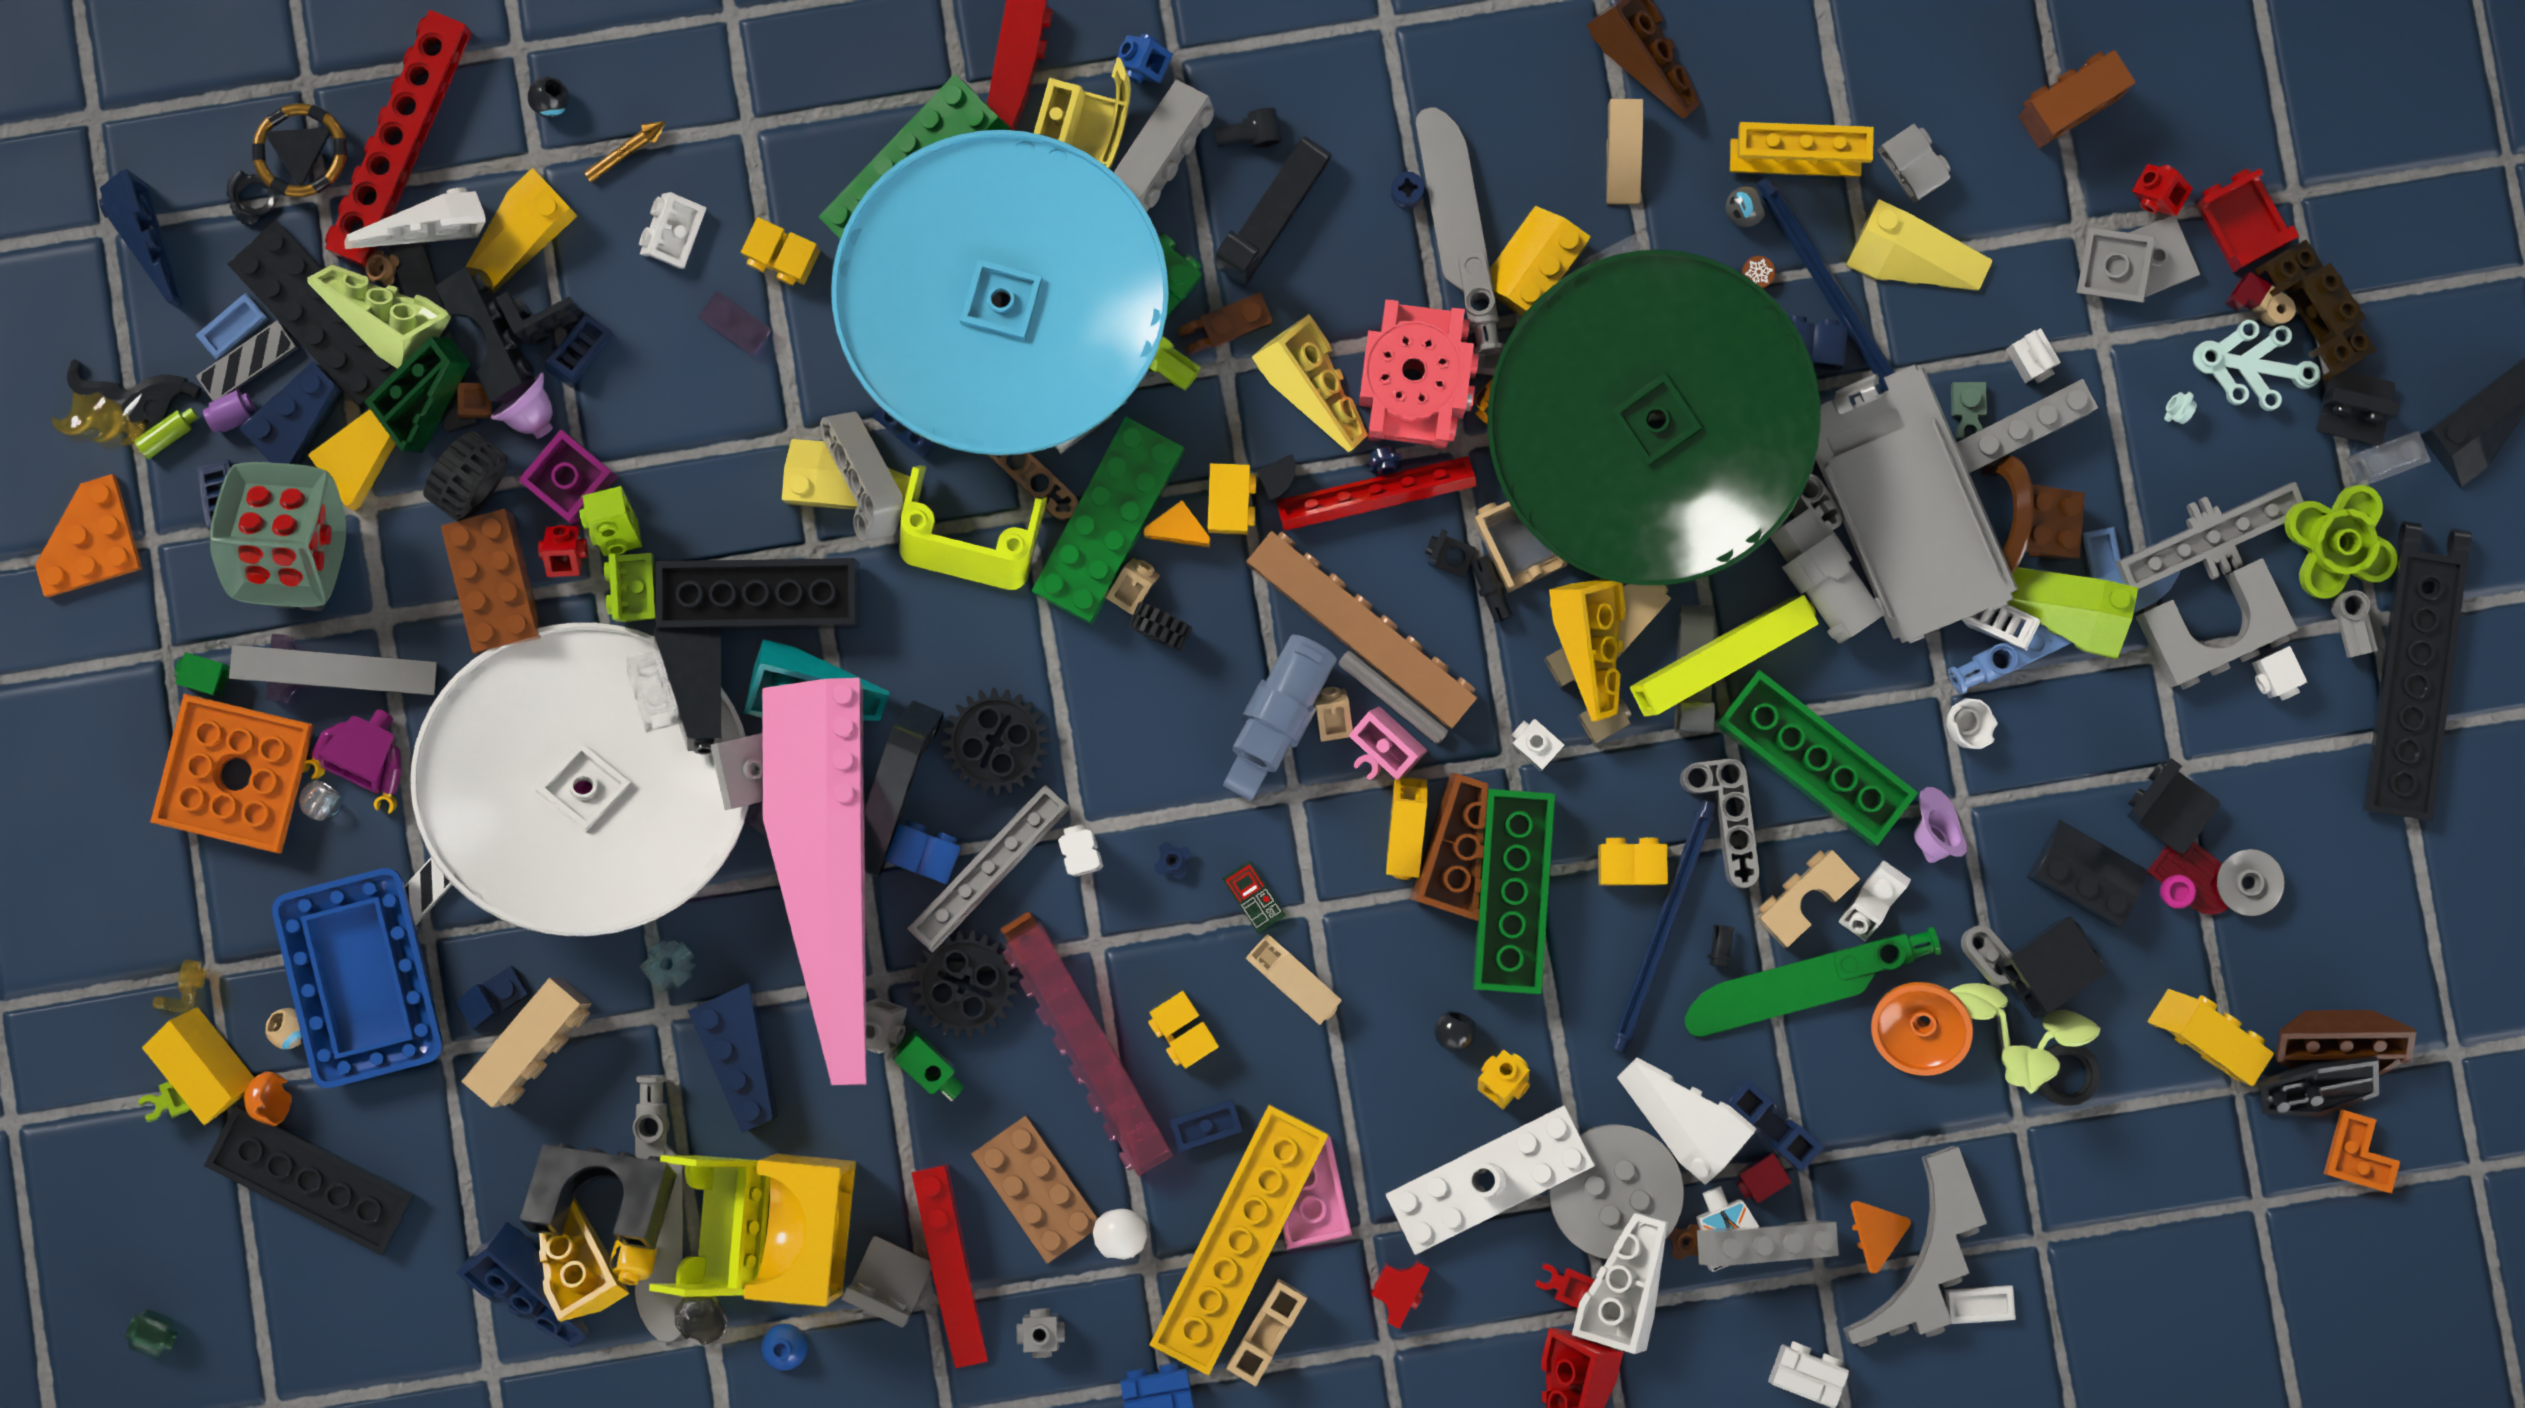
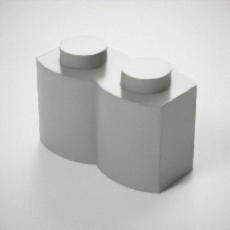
M1915 124L1878 148L1881 158L1913 203H1916L1951 178L1948 173L1951 171L1948 162L1942 155L1937 156L1930 147L1932 140L1924 128L1918 129Z

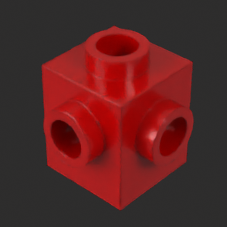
M2147 164L2131 192L2140 201L2139 205L2145 211L2152 214L2162 212L2177 216L2193 188L2175 168L2165 164L2162 167Z
M579 525L546 527L544 540H539L538 543L539 558L544 562L546 576H580L583 558H588V542L586 538L581 537Z

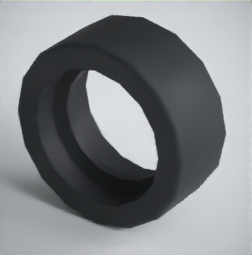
M2055 1043L2044 1049L2055 1057L2067 1054L2077 1057L2086 1068V1080L2084 1085L2072 1094L2057 1092L2048 1080L2037 1088L2039 1093L2048 1101L2062 1106H2077L2088 1101L2098 1090L2101 1081L2100 1065L2095 1055L2084 1046L2071 1047L2061 1045L2060 1043Z

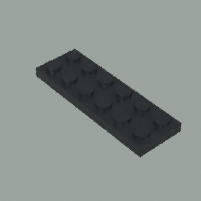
M277 220L271 223L227 263L358 407L362 408L366 404L364 401L397 370V368L380 358L308 284V277L323 269Z
M239 1105L234 1106L204 1164L205 1167L379 1255H385L415 1196L414 1193L278 1125L272 1126L254 1120L248 1115L246 1109Z

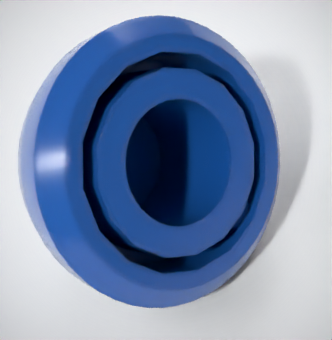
M782 1323L771 1327L765 1333L761 1342V1353L765 1362L772 1368L782 1371L791 1370L799 1366L805 1359L808 1350L807 1339L804 1333L792 1324Z

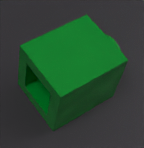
M185 652L183 658L178 660L175 667L174 675L177 677L175 684L223 697L229 678L230 665Z

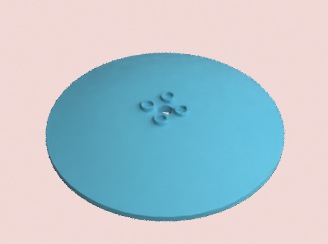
M1012 130L976 131L939 140L917 150L889 169L867 191L846 224L837 248L831 286L832 310L837 335L853 373L873 400L897 422L928 440L956 450L989 455L1024 454L1054 447L1083 435L1119 409L1135 391L1153 362L1163 336L1168 305L1167 268L1157 232L1146 210L1128 186L1103 163L1070 144L1044 135ZM1003 292L1009 295L1011 301L1006 307L999 308L993 305L992 297L996 293Z

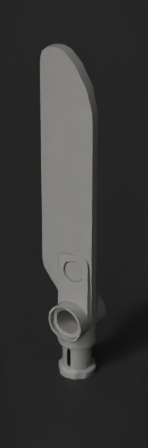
M1430 107L1422 110L1417 115L1416 127L1443 275L1448 282L1464 293L1467 318L1470 319L1469 328L1474 330L1476 341L1474 353H1478L1482 357L1495 355L1502 352L1504 347L1502 343H1499L1496 325L1499 324V318L1466 141L1458 125L1445 112L1436 107ZM1479 299H1485L1489 302L1488 307L1482 311L1473 309L1472 305ZM1484 332L1488 334V341L1485 340Z
M636 1076V1082L640 1083V1103L636 1104V1119L633 1123L635 1156L648 1160L649 1156L677 1155L666 1143L667 1132L670 1127L669 1118L667 1117V1104L663 1103V1083L666 1082V1076ZM646 1118H653L658 1123L659 1128L655 1135L649 1134L645 1130L644 1123ZM672 1163L668 1164L677 1176L656 1245L657 1256L653 1273L648 1279L640 1280L635 1285V1298L640 1317L649 1332L659 1341L663 1342L674 1341L681 1335L683 1329V1296L649 1291L650 1284L676 1283L677 1268L683 1260V1165Z

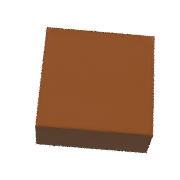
M460 383L457 387V418H491V402L482 384Z

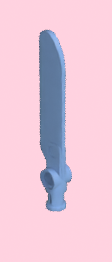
M2117 570L2099 578L2124 584L2123 580L2119 581ZM2180 571L2138 589L2134 613L2162 598L2172 588ZM2020 621L2013 636L2018 638L2025 622ZM2039 624L2027 650L2003 642L1973 656V661L1961 667L1949 668V679L1954 689L1960 695H1964L1967 693L1968 688L1981 682L1985 684L1990 683L2072 642L2059 634H2053L2047 630V627ZM1994 653H1999L2005 658L2006 664L2004 669L1994 665L1992 660ZM1972 672L1975 673L1974 675H1972V676H1970V677H1968V678L1965 677V675H1967V674H1969V673H1972Z

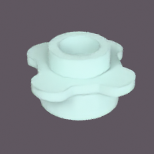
M2180 392L2174 395L2167 403V413L2164 419L2167 422L2173 419L2180 424L2186 423L2193 416L2197 407V403L2192 400L2193 394L2191 392L2187 394Z

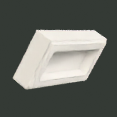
M2011 1285L1944 1289L1945 1305L1952 1321L1951 1324L2016 1320L2013 1286Z

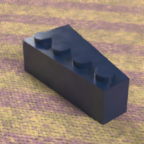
M744 984L688 1010L741 1132L750 1131L778 1118L767 1062V1051L761 1029L760 1012L757 1006L755 984Z

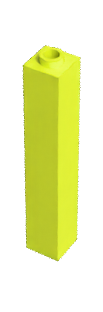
M1805 595L1790 597L1630 686L1643 716H1653L1662 713L1815 627L1819 623L1815 617L1816 611L1813 604L1806 599Z

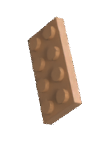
M1027 1115L971 1153L1047 1264L1093 1232L1098 1217Z

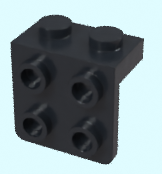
M2171 758L2166 766L2159 762L2148 778L2153 783L2146 792L2140 788L2128 804L2133 809L2127 817L2175 852L2182 854L2187 851L2219 809L2220 802L2180 773L2179 770L2182 765Z

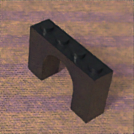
M556 1143L555 1146L542 1145L519 1220L530 1232L562 1236L572 1201L579 1190L591 1181L601 1178H613L621 1181L624 1188L623 1202L613 1234L623 1245L655 1250L677 1174L667 1162H661L660 1157L649 1156L647 1160L637 1158L635 1155L627 1152H618L617 1155L606 1154L603 1150L588 1147L584 1151L577 1150L573 1146L564 1143Z

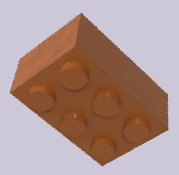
M2115 49L2104 55L2103 51L2096 53L2085 61L2086 64L2078 69L2079 72L2072 68L2057 79L2058 81L2050 87L2051 89L2045 85L2029 96L2030 99L2023 103L2025 108L2018 115V118L2038 149L2121 99L2136 83Z

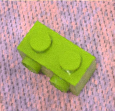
M621 486L582 495L584 509L579 510L584 529L588 528L593 546L598 545L604 556L612 553L620 555L628 550L643 547L638 519Z

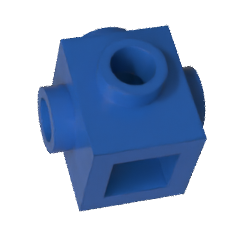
M1142 34L1141 37L1127 35L1119 48L1117 57L1123 61L1130 81L1141 84L1142 80L1160 83L1173 54L1159 45L1160 42L1156 38Z

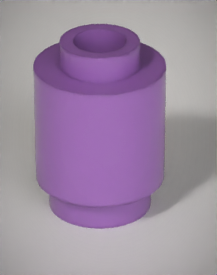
M236 390L208 404L209 407L203 409V415L214 433L219 431L225 433L244 424L253 415L252 412L256 411V407L248 393L242 394L239 390Z

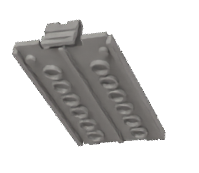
M1916 364L1884 377L1889 390L1878 394L1875 385L1879 384L1878 380L1880 379L1877 373L1835 391L1834 401L1831 400L1821 404V430L1816 454L1817 463L1829 491L1843 513L1842 521L1875 598L1878 597L1882 602V608L1885 611L1883 617L1893 640L1900 638L1902 643L1906 641L1913 643L1925 638L1926 633L1989 608L1995 610L2008 605V601L2014 598L2011 592L2018 589L1924 368L1918 370ZM1861 392V395L1854 398L1856 404L1852 405L1849 396Z

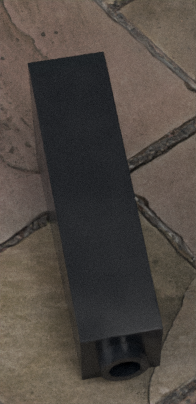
M654 628V649L687 751H694L701 755L712 754L710 745L721 742V628Z

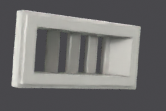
M2005 605L1995 610L1989 608L1962 619L1969 628L2024 650H2027L2041 622L2040 619L2010 605ZM1995 611H1998L1999 614L1993 626L1989 625ZM2008 616H2011L2012 619L2006 631H2002ZM2020 621H2023L2025 624L2017 638L2013 635Z

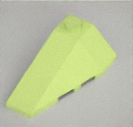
M330 265L308 277V284L380 358L397 369L430 336L440 337L451 319V315H448L446 310L428 298L416 295L414 299L398 293L397 287L388 284L386 289L369 283V279L366 276L335 265Z

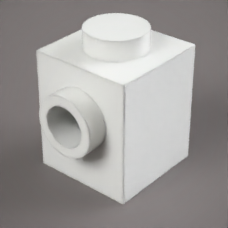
M2290 646L2252 662L2257 676H2255L2256 684L2261 693L2267 694L2269 699L2280 696L2282 701L2300 693L2298 687L2307 683Z
M1536 719L1530 724L1524 720L1511 734L1516 739L1511 746L1539 771H1542L1564 746L1561 741Z

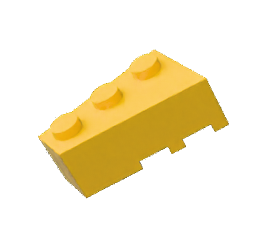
M2168 989L2147 1022L2155 1028L2159 1027L2175 1036V1041L2181 1045L2187 1044L2198 1052L2201 1058L2233 1079L2253 1087L2274 1055V1052L2264 1046L2266 1040L2253 1031L2248 1030L2246 1033L2240 1029L2242 1023L2235 1017L2224 1013L2222 1016L2216 1011L2218 1005L2202 995L2196 999Z

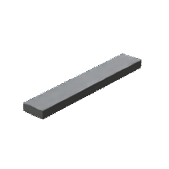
M232 645L229 679L434 696L437 662Z
M1044 785L907 928L909 932L933 953L1068 812L1070 807L1050 788Z

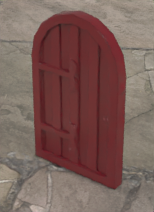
M2194 841L2187 851L2182 854L2175 852L2166 845L2147 870V873L2161 884L2170 876L2183 875L2188 877L2196 889L2195 898L2189 907L2202 914L2215 915L2229 908L2222 901L2217 888V876L2223 863Z

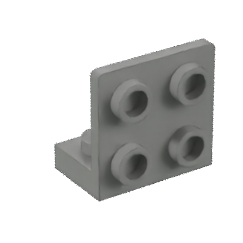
M874 1236L851 1285L846 1288L841 1300L903 1328L907 1324L932 1270L930 1260L885 1239Z

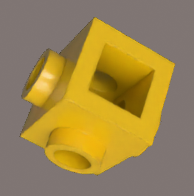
M1503 1050L1497 1057L1492 1055L1485 1062L1481 1069L1483 1073L1478 1078V1091L1504 1110L1514 1097L1520 1099L1530 1086V1083H1528L1530 1069H1528V1064L1519 1055H1510L1507 1051Z

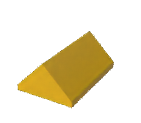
M198 1007L169 1020L142 1047L144 1052L204 1126L243 1098L249 1082L254 1078Z

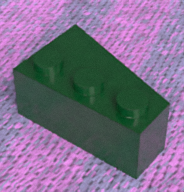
M430 336L364 402L402 452L423 453L470 362L451 338Z

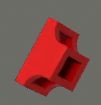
M1417 1260L1413 1266L1407 1269H1398L1385 1263L1371 1290V1295L1383 1301L1388 1307L1387 1323L1400 1329L1410 1307L1415 1310L1417 1309L1425 1293L1420 1288L1430 1271L1428 1265Z

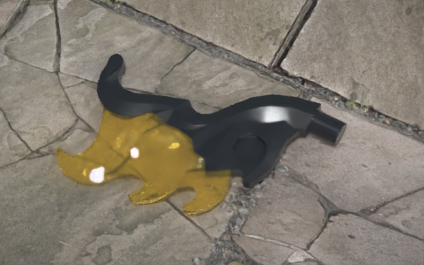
M73 359L67 373L68 385L73 390L72 409L63 420H58L55 417H52L51 420L58 431L67 435H77L93 428L98 429L100 435L93 439L96 443L107 442L118 434L126 432L128 437L121 442L122 445H133L135 443L134 440L144 434L146 421H149V424L154 427L166 417L171 402L177 395H182L183 393L197 399L201 394L202 387L188 382V379L184 377L157 375L147 378L131 389L123 390L118 383L83 380L79 375L81 362Z

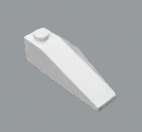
M453 188L447 190V194H441L347 234L344 242L345 249L478 238L486 222L485 214L476 191L467 192L466 188Z

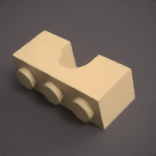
M1821 850L1818 851L1806 863L1810 868L1803 875L1799 876L1798 873H1795L1782 885L1785 891L1777 899L1772 895L1758 908L1761 914L1756 918L1757 921L1783 948L1789 947L1812 925L1803 916L1800 908L1802 897L1808 891H1819L1830 902H1836L1860 880L1833 850H1829L1825 854Z
M1278 1278L1230 1359L1227 1370L1256 1387L1271 1362L1282 1338L1292 1326L1305 1304L1307 1295Z

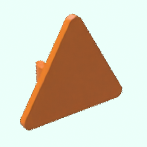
M1853 1201L1851 1203V1210L1855 1224L1852 1226V1229L1858 1231L1861 1241L1857 1243V1246L1863 1249L1869 1272L1878 1273L1910 1227L1911 1220L1859 1201Z

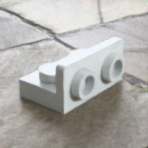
M672 192L664 193L661 197H657L651 208V215L654 217L650 228L646 227L640 237L639 245L642 246L640 254L646 257L651 256L679 269H684L706 207Z

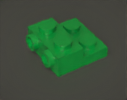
M1162 232L1158 238L1163 249L1167 268V319L1201 281L1202 274L1198 271L1201 265L1187 253L1184 257L1179 255L1174 250L1176 243Z

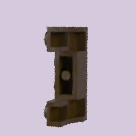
M2307 239L2255 269L2258 275L2267 271L2273 280L2276 288L2269 292L2272 297L2285 290L2294 301L2296 309L2320 345L2308 354L2311 359L2320 355L2329 369V372L2322 376L2324 381L2331 379L2377 351L2359 323L2366 319L2360 305L2352 297L2343 283L2341 275L2335 270L2331 263L2326 266L2322 265Z

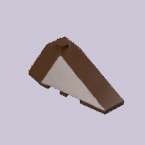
M1617 0L1586 25L1592 39L1599 44L1605 54L1684 119L1701 103L1686 69L1681 65H1677L1672 50L1676 49L1673 40L1665 39L1659 23L1664 21L1660 11L1652 0Z

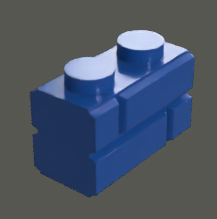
M1179 1362L1159 1365L1160 1371L1147 1373L1146 1368L1126 1371L1127 1377L1120 1380L1124 1408H1194L1187 1366L1180 1367Z

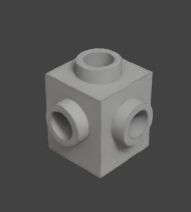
M880 998L866 1002V1049L868 1051L884 1053L901 1043L905 1035L903 1023L907 1010L906 1007Z
M1049 1308L1031 1309L1030 1314L1022 1318L1023 1324H1017V1344H1023L1024 1352H1032V1358L1052 1357V1351H1058L1060 1343L1065 1342L1064 1322H1059V1313L1050 1314ZM1036 1329H1043L1046 1332L1044 1340L1038 1341L1034 1338V1331Z

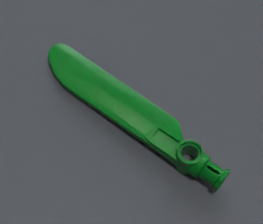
M1931 926L1928 927L1926 932L1907 936L1904 933L1889 938H1882L1870 943L1724 981L1701 993L1690 1005L1684 1016L1685 1026L1693 1036L1702 1037L1859 995L1865 991L1876 972L1896 969L1900 966L1914 963L1915 958L1930 954L1935 956L1941 955L1937 934L1934 927ZM1926 942H1927L1926 945H1922V946H1919V947H1915V948H1914L1915 945H1919V944H1922V943H1926ZM1887 944H1892L1897 951L1896 958L1890 963L1883 962L1880 957L1882 947Z

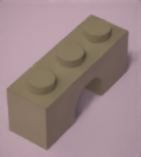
M1563 648L1544 659L1560 688L1576 681ZM1621 698L1618 702L1617 715L1599 721H1591L1588 710L1579 714L1577 718L1592 744L1595 745L1631 724L1628 717L1632 715L1628 706Z

